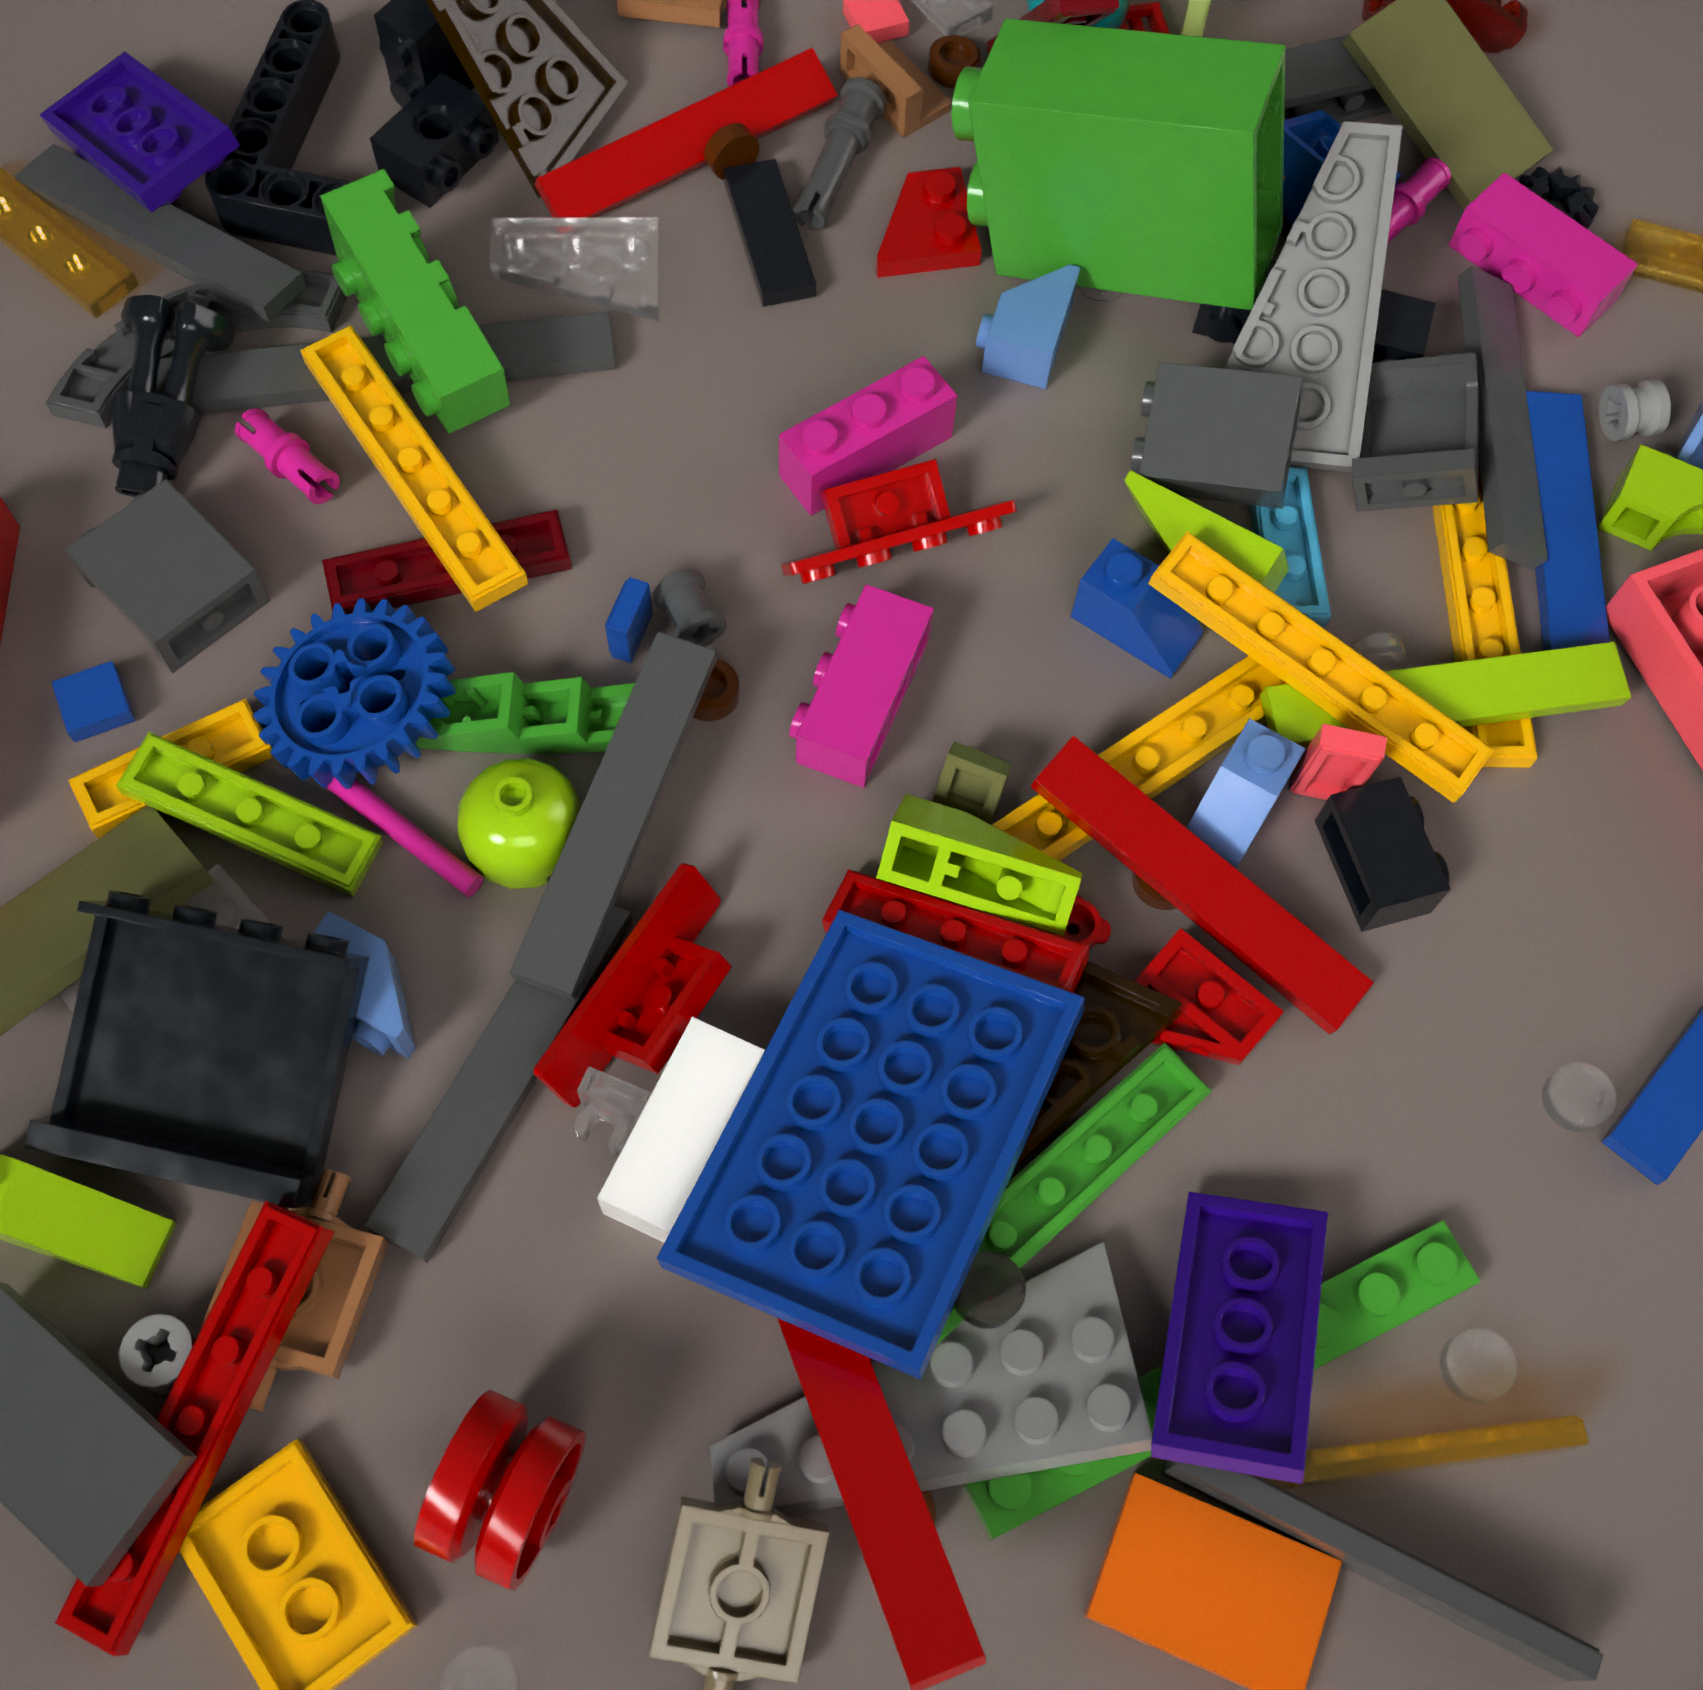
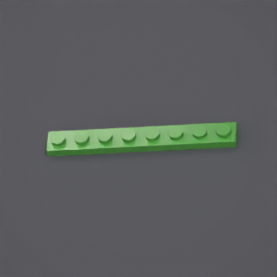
M1444 1220L1322 1282L1314 1370L1481 1282ZM1163 1365L1138 1378L1152 1435ZM1151 1451L963 1485L990 1540H993L1149 1458Z

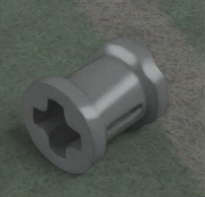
M696 570L679 571L668 576L657 585L653 592V600L658 608L666 610L676 629L674 637L706 647L724 633L727 628L726 620L723 614L714 611L704 593L705 580L702 575Z

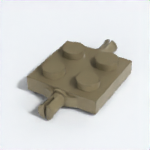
M751 1458V1467L743 1502L736 1501L721 1504L683 1496L680 1499L648 1646L649 1657L689 1665L705 1675L702 1690H733L735 1681H744L758 1677L798 1683L828 1542L829 1529L827 1523L786 1516L777 1509L772 1508L782 1465L770 1459L767 1461L761 1488L765 1470L763 1458Z

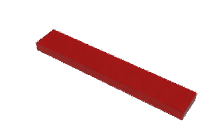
M812 47L536 178L535 187L561 234L705 165V147L711 136L720 128L733 123H741L747 126L756 139H759L833 103L838 94Z
M1074 735L1030 786L1329 1035L1339 1029L1374 982Z
M265 1201L157 1417V1420L191 1450L197 1458L102 1586H86L77 1577L55 1621L56 1624L112 1656L129 1654L335 1231L277 1204Z
M777 1318L911 1690H924L986 1664L983 1648L869 1357Z

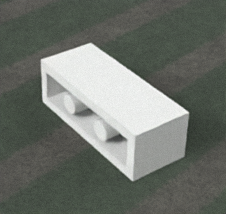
M691 1018L597 1197L604 1215L665 1243L765 1052L764 1049L699 1019Z

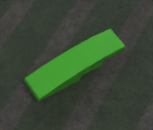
M514 672L449 680L455 687L456 693L440 699L451 713L449 717L432 718L430 721L431 726L439 736L436 739L420 736L415 743L419 748L459 752L513 754L605 752L635 683L591 688L583 677L523 683Z

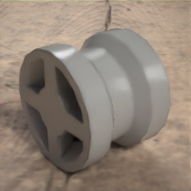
M1644 379L1638 382L1635 387H1630L1624 383L1611 384L1601 394L1599 402L1600 425L1604 435L1611 441L1618 442L1630 439L1634 433H1639L1645 437L1656 436L1663 433L1668 427L1671 417V402L1668 390L1660 379Z
M154 1314L143 1317L133 1324L122 1338L119 1349L120 1367L126 1377L135 1384L147 1388L156 1394L169 1395L197 1339L198 1331L172 1315ZM163 1342H169V1344H165L161 1348L155 1347ZM152 1358L155 1359L156 1365L152 1363Z

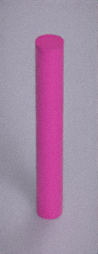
M333 777L332 782L327 786L330 792L465 896L471 897L482 886L484 877L358 780L355 779L351 789H345Z

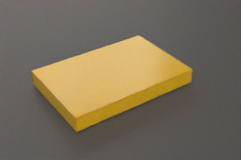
M299 1439L292 1441L200 1507L179 1550L261 1690H335L418 1627L306 1446Z

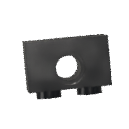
M441 72L370 137V142L378 171L385 169L394 187L431 208L446 192L452 191L460 179L480 159L486 158L493 151L499 139L496 123L480 95Z

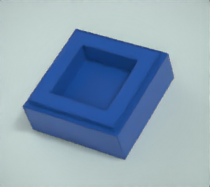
M629 577L628 580H625L605 623L608 647L612 658L631 663L653 616L650 585L647 582Z
M113 661L51 682L66 731L74 742L136 721L120 672Z

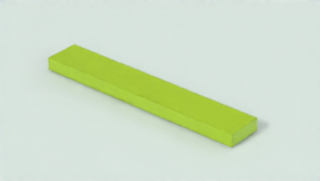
M1615 642L1385 671L1462 727L1622 706L1632 698ZM1288 684L1265 687L1260 694L1267 727L1304 748H1308L1322 724L1350 729Z

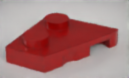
M961 167L907 173L877 254V278L980 266L982 250L976 226L972 225L968 218L967 191Z
M1182 928L1175 933L1134 981L1183 1003L1181 1015L1158 1035L1151 1044L1161 1046L1166 1043L1171 1049L1239 1066L1284 1013L1282 1009Z

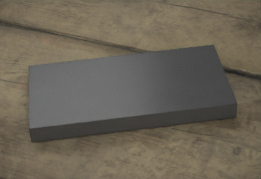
M0 1283V1502L86 1586H102L197 1456L11 1286Z

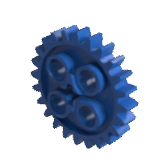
M360 598L352 614H347L339 603L334 604L332 619L324 622L316 613L312 614L311 625L313 630L305 634L301 630L291 629L290 634L296 644L291 649L275 647L272 651L281 660V663L278 667H265L261 669L260 673L271 683V686L254 691V696L265 706L253 713L254 718L264 728L259 733V737L266 745L270 744L272 748L270 753L286 769L290 768L303 781L311 776L321 787L327 788L332 782L333 777H335L345 789H351L357 773H361L371 785L375 784L378 776V767L385 764L393 773H399L400 763L398 756L405 752L412 757L419 758L421 752L415 743L421 736L436 739L439 736L431 726L430 721L432 718L449 717L451 712L440 698L456 693L455 687L447 678V676L455 672L454 665L446 656L449 650L426 618L423 616L416 618L411 609L406 605L395 611L387 599H382L373 611L364 598Z

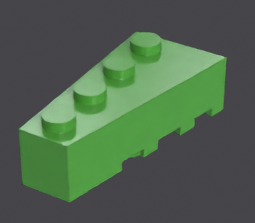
M382 169L320 196L338 262L331 265L332 271L345 296L349 297L355 294L360 301L358 309L371 335L376 336L381 333L387 343L384 344L385 351L397 374L403 376L408 373L414 382L411 384L412 391L423 413L427 417L435 414L447 433L450 434L510 406L504 368L466 305L459 308L458 299L450 283V278L440 261H430L427 250L419 237L421 230L410 211L407 210L398 214L393 194L395 192L394 184L385 169Z

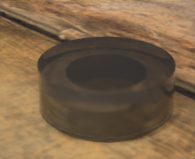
M990 1251L977 1253L954 1304L956 1312L970 1325L982 1329H993L1006 1324L1017 1314L1025 1299L1026 1285L1022 1272L1010 1258L1003 1254Z

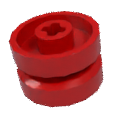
M489 1389L477 1399L465 1415L435 1471L422 1503L414 1530V1546L454 1563L465 1556L476 1544L474 1556L475 1574L511 1591H515L536 1562L559 1519L582 1457L586 1434L578 1428L549 1416L538 1423L526 1436L528 1426L527 1408L522 1403Z

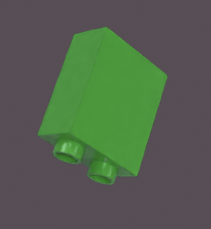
M1005 18L984 67L966 66L961 71L956 82L952 102V127L954 135L958 140L975 142L977 161L972 169L968 185V218L972 225L989 228L996 275L1034 280L1067 265L1081 267L1077 283L1079 287L1252 310L1262 289L1283 228L1286 45Z

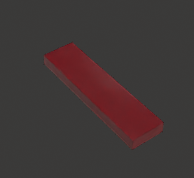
M557 509L491 523L525 571L527 579L572 569ZM425 538L322 560L332 611L334 604L339 603L347 614H352L360 598H364L374 611L382 599H387L393 608H398L403 605L407 606L462 593Z

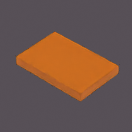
M1134 1473L1130 1477L1083 1617L1248 1690H1305L1342 1561L1138 1473Z

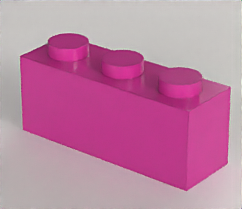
M1505 172L1465 208L1448 245L1485 272L1511 284L1513 292L1579 338L1617 301L1638 266L1629 257Z
M922 356L780 433L779 476L810 516L824 509L820 494L821 490L893 471L952 438L958 395L927 358Z
M865 584L856 605L851 603L845 605L835 634L836 637L841 639L834 654L825 651L821 656L813 678V686L817 687V691L811 704L800 703L791 723L789 736L796 739V763L865 788L930 640L934 608Z

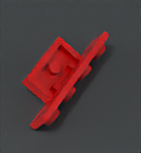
M936 459L821 490L820 494L835 549L782 563L781 567L784 576L800 574L802 584L836 575L834 563L856 558L858 568L892 559L890 547L911 542L913 551L916 552L948 543L945 532L964 526L967 528L968 536L1001 528L1003 526L1000 516L1016 512L1015 501L997 502L950 515Z
M686 863L679 865L534 1067V1075L564 1104L573 1108L578 1107L613 1056L658 1075L673 1054L691 1018L697 1019L732 968L720 952L693 943L721 903L720 897L695 866Z

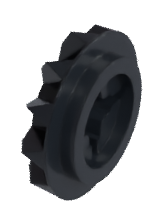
M1538 166L1531 175H1521L1518 180L1519 183L1544 200L1547 195H1550L1554 201H1547L1586 229L1590 228L1599 206L1593 201L1595 189L1581 186V175L1571 178L1565 176L1560 166L1551 174ZM1563 200L1565 204L1563 207H1560L1556 201Z

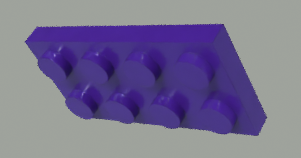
M125 51L39 114L53 134L151 213L160 206L174 202L185 187L202 174L217 169L224 162L226 156L240 146L228 126Z
M1188 1192L1151 1442V1457L1303 1484L1328 1212Z

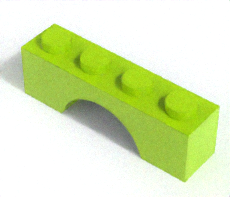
M1640 444L1618 476L1597 528L1650 551L1667 539L1678 535H1703V469L1676 459L1667 453L1659 452Z

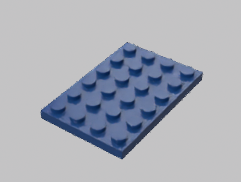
M839 910L657 1256L661 1268L921 1380L1085 1010V997Z

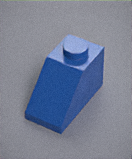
M1112 538L1081 578L1070 617L1171 679L1201 639L1204 630L1194 616L1148 584L1159 565Z

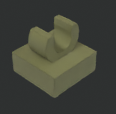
M954 741L947 754L932 802L965 811L991 825L997 813L1013 764L1005 759L991 756L971 746Z

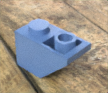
M328 911L313 933L348 940L350 942L347 953L369 957L352 1039L380 1056H384L387 1050L391 1049L409 1059L416 1047L398 966L386 942Z

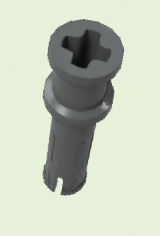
M852 77L845 81L840 91L842 102L837 112L830 114L824 125L827 141L822 148L798 202L792 210L796 222L801 226H804L810 210H814V216L808 227L810 230H820L824 227L829 211L854 156L865 151L871 141L870 127L873 120L880 117L886 108L887 98L883 90L868 79Z

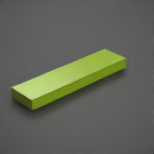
M148 732L116 785L123 795L351 897L355 896L383 845L381 835L151 732Z

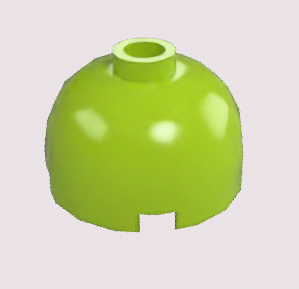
M506 759L485 768L467 785L458 804V837L468 860L486 880L510 889L536 888L549 882L548 877L552 875L582 803L570 780L554 766L534 759Z

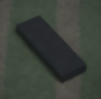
M776 159L723 168L724 184L762 307L816 297V281Z

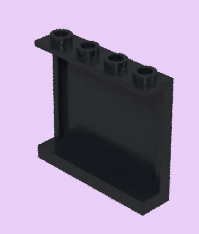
M109 890L107 901H79L77 911L94 914L95 919L51 1116L30 1120L24 1148L260 1201H268L291 1208L313 1200L322 1177L369 957L347 953L350 941L337 937L308 933L306 943L282 939L283 926L268 922L241 919L239 929L215 924L217 912L203 908L176 904L173 915L149 910L152 898L133 893Z

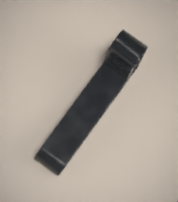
M295 1L282 12L228 126L240 146L228 154L224 162L217 169L206 173L205 182L221 225L227 232L241 237L337 256L320 196L351 182L292 170L341 57L329 12L318 1Z

